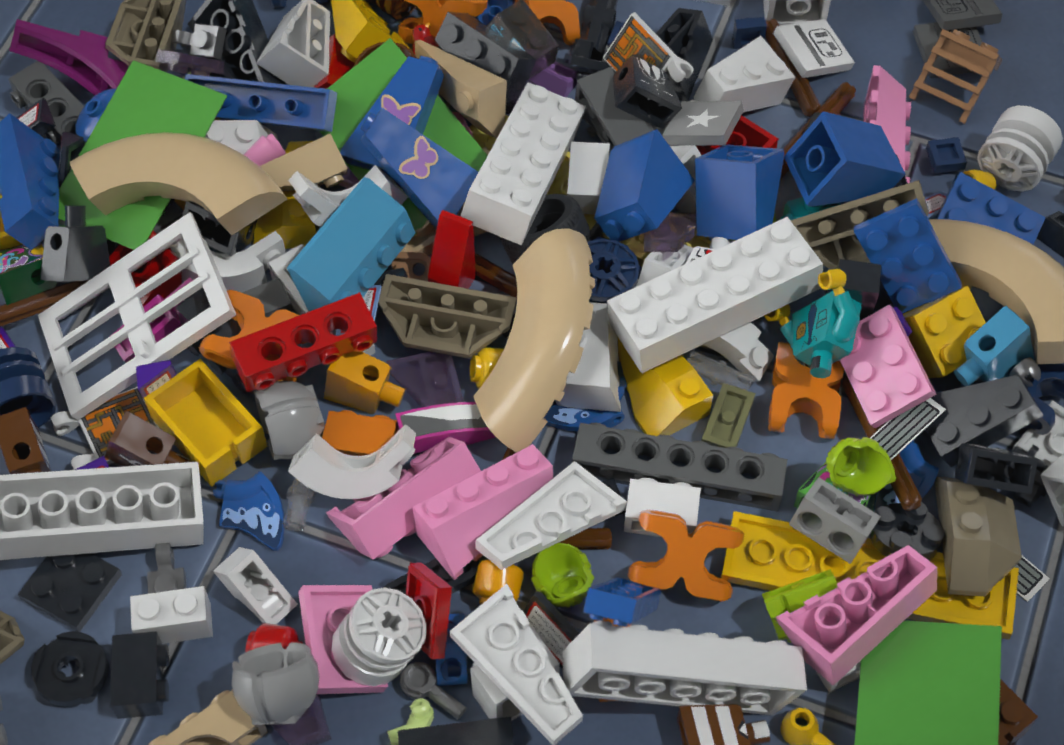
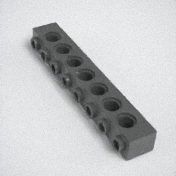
M36 61L8 78L13 90L10 92V96L19 109L24 107L27 110L40 99H46L56 124L55 127L45 133L48 139L61 146L62 132L77 135L76 121L84 106L43 63ZM170 199L154 228L156 234L183 216V209L173 199Z

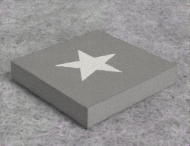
M682 101V109L670 121L662 136L669 145L725 146L744 111L742 101Z

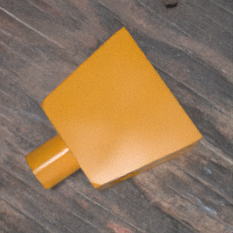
M353 351L342 355L337 361L330 364L327 370L324 399L374 414L381 401L399 407L406 388L388 382L391 370L389 364L364 352Z

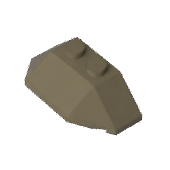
M124 0L120 4L106 41V49L128 66L135 60L168 72L178 44L171 42L173 30L182 31L186 0Z
M920 180L790 221L821 260L823 266L829 269H836L840 259L871 263L854 233V226L916 198L926 216H928L929 210Z
M386 274L378 305L404 347L470 359L510 329L517 298Z
M936 477L934 484L939 522L944 531L942 549L948 594L985 597L992 590L993 586L1002 580L1022 558L1013 500L989 487L966 484L956 478Z

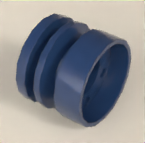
M609 239L587 242L593 259V263L589 265L590 276L595 279V288L592 289L590 303H607V300L637 286L640 266L636 255L628 246Z
M22 347L0 349V416L26 407L37 427H41L55 414L57 404L45 380V375L35 352Z

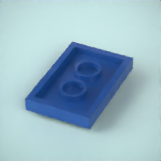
M959 172L955 176L935 219L959 220L986 225L1008 232L1034 244L1046 217Z
M917 198L854 226V233L870 262L881 264L880 281L894 306L902 313L962 288V282Z

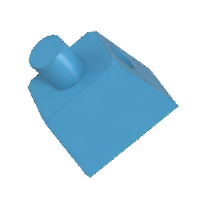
M1004 306L965 341L964 349L967 361L955 369L954 373L964 386H969L978 378L983 382L1010 377L1009 373L1021 361L1028 357L1034 360L1030 327L1011 309Z

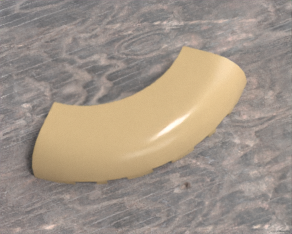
M163 132L130 136L104 144L70 161L71 168L87 198L105 216L123 206L142 201L144 197L161 196L162 198L192 201L199 204L213 214L232 236L287 200V197L276 182L248 157L225 144L191 134Z
M928 219L958 274L962 286L968 285L969 289L974 286L988 292L989 297L1003 306H1007L1030 327L1037 364L1064 363V267L1043 250L1008 232L967 221Z
M569 228L555 229L544 233L512 265L516 275L518 292L513 326L497 364L473 396L481 417L489 430L505 446L516 453L528 447L548 421L544 417L554 400L561 402L565 394L563 390L566 386L567 375L569 372L575 373L584 348L579 346L583 330L590 328L594 305L589 303L592 289L595 288V279L590 276L589 265L593 263V259L585 236Z

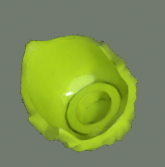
M848 437L839 441L827 454L826 468L830 473L831 481L834 486L839 487L843 492L852 493L858 497L860 495L869 496L896 480L895 470L889 455L876 440L863 437L858 439Z
M557 543L537 553L532 564L533 576L531 580L536 591H541L554 606H566L569 608L579 605L587 597L588 588L591 587L594 575L592 574V566L585 553H582L577 547L570 544Z

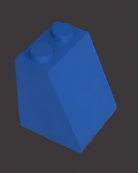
M824 111L784 156L806 205L811 207L854 201L892 189L906 175L881 126Z
M658 129L613 147L610 152L594 217L610 240L620 242L657 229L695 181Z
M725 145L695 158L697 236L709 237L710 241L715 237L738 240L772 224L784 160V149Z

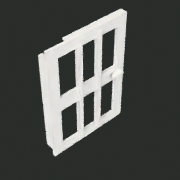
M189 212L40 313L38 318L70 415L79 420L137 381V366L171 359L236 316V312L208 244L202 238L193 214ZM183 238L189 253L136 288L131 273ZM194 263L199 277L145 313L140 298ZM203 287L211 307L156 343L149 323ZM108 288H111L115 303L63 337L58 320H63ZM120 313L124 327L72 362L67 347ZM126 338H129L135 357L82 392L76 372Z

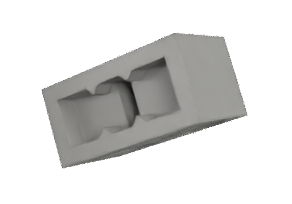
M818 477L803 498L789 525L851 564L881 516Z

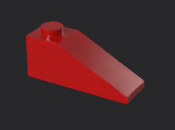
M442 210L436 230L428 282L469 289L476 278L473 221Z

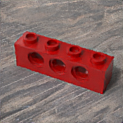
M359 292L230 341L231 358L247 392L255 389L264 390L280 379L288 376L298 377L311 367L319 364L328 365L334 363L342 355L353 351L362 352L367 350L373 343L377 342V325ZM337 329L345 331L344 334L338 336L330 332ZM302 342H310L313 344L309 348H301L298 346V344ZM271 354H276L280 356V358L275 361H269L265 359L266 356Z

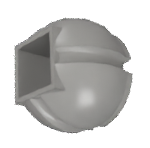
M277 381L267 389L254 392L257 395L255 400L264 434L266 433L270 436L267 444L274 460H291L316 433L320 437L323 436L324 419L312 385L305 386L293 381Z
M291 642L287 649H284L281 643L258 647L238 657L239 663L235 661L232 664L231 685L233 695L239 706L251 716L252 725L296 723L310 707L319 689L318 664L312 656L310 648L302 643Z

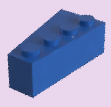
M9 113L0 121V194L3 196L0 199V211L5 232L32 250L45 239L46 228L58 225L60 150L53 141L47 138L44 139Z

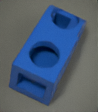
M465 613L449 614L444 659H436L438 686L468 684L466 653L450 637V630L465 619Z

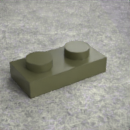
M723 383L702 441L716 447H737L756 393Z

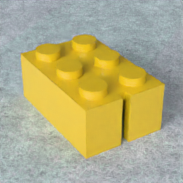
M201 359L144 397L153 421L161 430L176 438L174 445L185 457L190 459L189 462L199 463V473L211 487L215 485V482L224 479L237 469L236 461L239 460L243 465L268 447L262 426Z

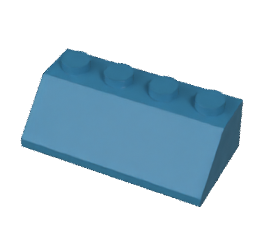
M364 177L289 264L287 270L308 311L315 310L359 292L363 297L416 232L406 209L371 179Z

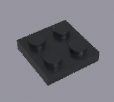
M92 553L47 556L18 593V596L24 602L80 632L121 577L122 573L119 568Z

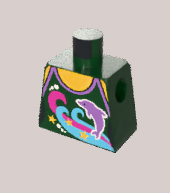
M42 242L32 250L25 245L0 250V290L6 305L57 286L56 281L41 280L44 250Z

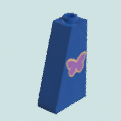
M408 56L341 148L340 154L347 164L366 170H371L376 165L388 174L360 141L365 133L360 128L370 112L376 115L384 108L421 134L424 133L444 78V74L439 65H437V61L426 56H420L419 59Z
M384 108L376 115L370 112L360 128L365 132L360 141L437 230L439 215L442 210L457 215L466 201L468 191L478 171Z

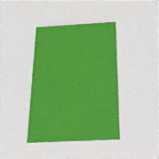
M391 38L327 88L338 93L332 132L320 131L323 136L331 133L339 152L407 59ZM437 95L423 135L479 172L488 155ZM345 162L359 181L370 171ZM408 197L401 205L406 209L414 230L422 228L428 219Z
M133 60L79 156L109 142L147 133L172 132L205 137L224 104L227 95ZM71 168L59 189V219L65 221L66 205L86 206L87 225H102L105 228L108 240L135 250L149 239L170 198L147 196L142 201L123 206L105 216L87 198Z
M903 621L861 660L855 745H998L1002 626Z

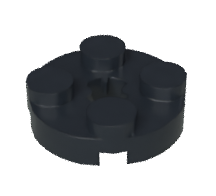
M921 502V506L917 510L913 509L911 511H905L900 503H893L878 507L875 510V513L881 517L869 536L873 546L886 557L890 553L893 554L909 545L930 561L936 556L938 549L941 547L944 531L937 518L927 511V506ZM901 531H907V532H910V533L913 534V535L910 536V535L907 534L906 532H901Z
M75 631L57 635V639L51 641L48 645L44 643L36 652L31 665V676L40 695L48 702L62 707H72L93 702L98 692L104 686L109 672V663L103 648L90 635ZM76 661V666L79 670L72 676L66 677V674L61 671L64 665L68 667V662Z

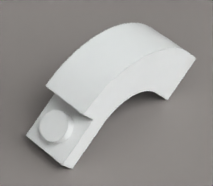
M376 165L364 176L371 179L400 205L408 198L393 178ZM298 171L288 180L296 191L293 196L302 204L301 207L312 222L319 227L324 225L359 184L358 182L353 187L343 191L331 192L321 189Z
M276 231L249 248L231 256L210 250L226 290H235L241 293L267 283L265 271L269 269L268 262L286 253L283 239ZM183 238L170 247L179 258L189 253ZM194 263L182 270V280L184 282L189 277L193 280L199 277Z
M751 322L703 344L727 358L751 383L761 380L774 357L758 340L761 331Z
M405 424L379 450L364 456H351L341 453L316 433L293 456L288 472L310 489L330 497L360 499L377 495L389 489L400 480L403 464L415 452L413 447L416 433Z

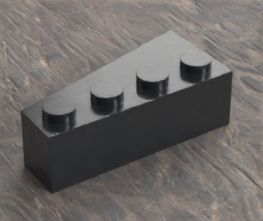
M206 0L187 23L193 33L195 24L220 26L226 29L221 59H213L226 78L286 85L285 81L256 64L269 40L253 0Z

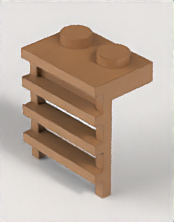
M942 29L940 37L933 47L927 63L924 64L923 70L918 80H916L909 98L916 100L920 90L928 92L964 109L959 121L965 124L992 71H997L1003 60L997 54L999 51L997 48L984 42L979 46L969 41L970 36L954 29L953 33ZM940 56L981 75L982 77L977 87L933 67L937 57ZM932 73L972 92L973 94L968 104L925 84L924 82L928 74Z

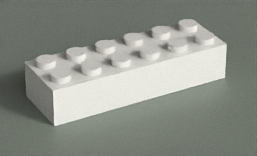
M528 82L468 191L461 217L473 221V226L522 245L571 146V142H573L586 106L577 103L571 98H565L548 91L542 86Z
M785 217L607 300L609 324L640 372L644 373L821 289L818 283V275L823 273V263L790 219Z
M198 462L0 475V560L155 548V544L170 543L171 547L203 544L204 523Z
M595 621L590 623L562 651L563 682L571 696L670 706L738 704L741 706L743 713L774 715L807 691L802 647L787 645V642L780 640L763 643L754 642L750 637L727 639L719 638L715 633L691 635L684 634L680 629L655 631L648 630V627L644 625L619 627L612 626V623L608 621Z

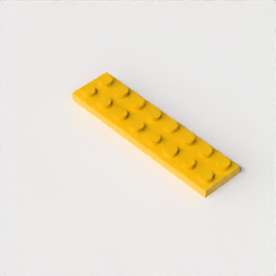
M734 511L731 526L739 528L745 535L743 543L739 547L726 549L721 579H725L730 583L771 591L831 569L838 584L848 577L852 580L867 572V567L884 559L886 556L882 555L873 546L870 538H867L850 564L790 526V522ZM937 552L936 556L930 560L937 567V591L906 619L921 622L1002 626V638L1009 640L1013 633L1019 568L1014 567L1002 580L993 586L992 590L985 597L948 594L943 553Z

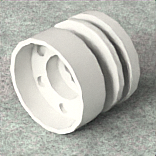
M1018 105L1010 107L1002 113L993 127L992 133L981 146L977 157L979 167L982 171L992 173L996 184L1008 190L1020 192L1032 190L1039 184L1042 175L1047 170L1048 164L1054 159L1061 147L1063 140L1061 129L1043 111L1030 106Z
M379 588L368 591L357 600L333 635L332 653L337 666L345 676L358 684L374 687L389 683L401 673L407 663L418 653L426 639L427 624L422 610L412 598L398 590Z

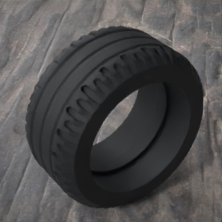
M548 194L522 245L500 237V240L511 263L514 264L529 246L544 233L555 229L569 228L583 234L586 241H588L590 230L580 205L574 198L563 194Z

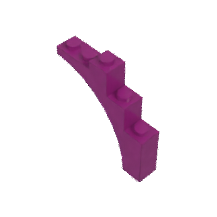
M16 20L10 52L35 59L57 69L77 81L94 96L108 89H117L129 68L122 61L108 58L109 50L106 49L108 37L80 30L79 36L23 20Z

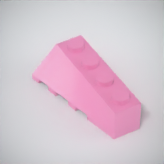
M874 65L864 102L863 122L882 127L895 154L899 158L903 170L908 171L910 152L905 151V145H909L911 127L906 126V121H909L911 102H906V88L881 66ZM906 177L907 182L910 183V177Z
M448 437L410 461L412 468L408 470L402 469L400 480L389 489L370 497L353 499L355 503L342 511L336 506L326 512L327 516L361 554L373 560L385 556L393 549V544L401 538L416 532L413 506L481 471L463 441Z
M532 444L413 506L417 536L453 580H455L463 573V567L472 559L476 562L483 556L475 549L476 539L552 480L553 465Z
M907 545L867 567V572L852 580L848 577L839 582L836 589L821 597L816 595L804 601V606L792 613L786 611L776 617V621L793 645L802 647L805 662L834 686L937 591V567Z

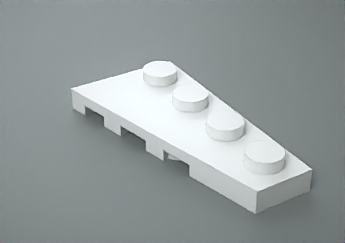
M574 461L476 539L475 549L499 569L503 570L625 511L627 501Z
M508 584L504 585L450 630V637L552 745H556L582 722L583 715L559 673H556L548 659L546 650L536 638L523 610H520Z

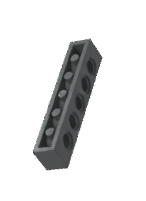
M580 423L572 463L575 461L597 479L603 481L614 478L616 483L630 485V479L652 478L657 482L668 484L684 482L693 487L701 488L700 498L778 512L783 494L788 459L779 458L772 453L756 454L745 452L738 447L722 448L711 446L703 441L688 442L677 440L669 435H648L635 429L620 430L608 428L601 423ZM607 449H613L618 453L610 455L606 454L603 451ZM647 455L652 459L644 461L639 459L638 456ZM681 461L686 466L678 467L672 464V462ZM715 467L718 468L721 472L712 473L708 471L707 468ZM741 474H752L755 476V479H746Z

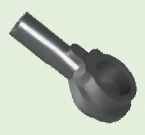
M414 662L403 669L400 676V685L407 696L413 699L429 697L457 720L464 714L466 707L436 685L437 676L430 665L424 662Z

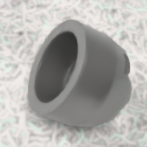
M1028 357L1017 364L1009 375H1019L1027 387H1032L1033 384L1030 379L1035 378L1039 381L1041 370L1038 364L1031 357Z

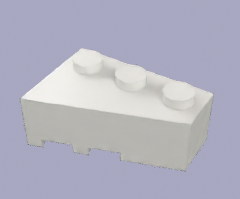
M301 0L282 18L256 64L285 81L287 85L314 87L329 74L330 11L314 0Z
M760 36L709 68L701 81L694 99L696 101H742L743 112L780 105L795 76L763 37Z
M591 303L594 306L590 328L583 330L579 346L584 348L575 373L569 372L567 375L566 386L563 390L565 394L561 402L557 400L555 402L559 406L621 412L618 394L620 380L617 369V361H619L618 336L609 324L607 303Z

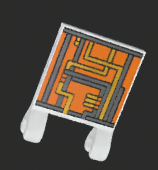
M635 12L631 13L603 56V59L617 72L630 56L640 54L644 56L646 62L665 72L669 70L671 77L676 82L682 81L684 77L686 79L689 78L694 71L692 65L677 57Z
M138 387L115 395L79 420L73 418L69 411L58 412L51 417L53 428L58 436L68 434L80 425L93 454H83L72 458L71 465L73 470L102 456L105 458L109 441L125 411L158 427L151 418ZM105 458L108 465L114 463L110 459Z

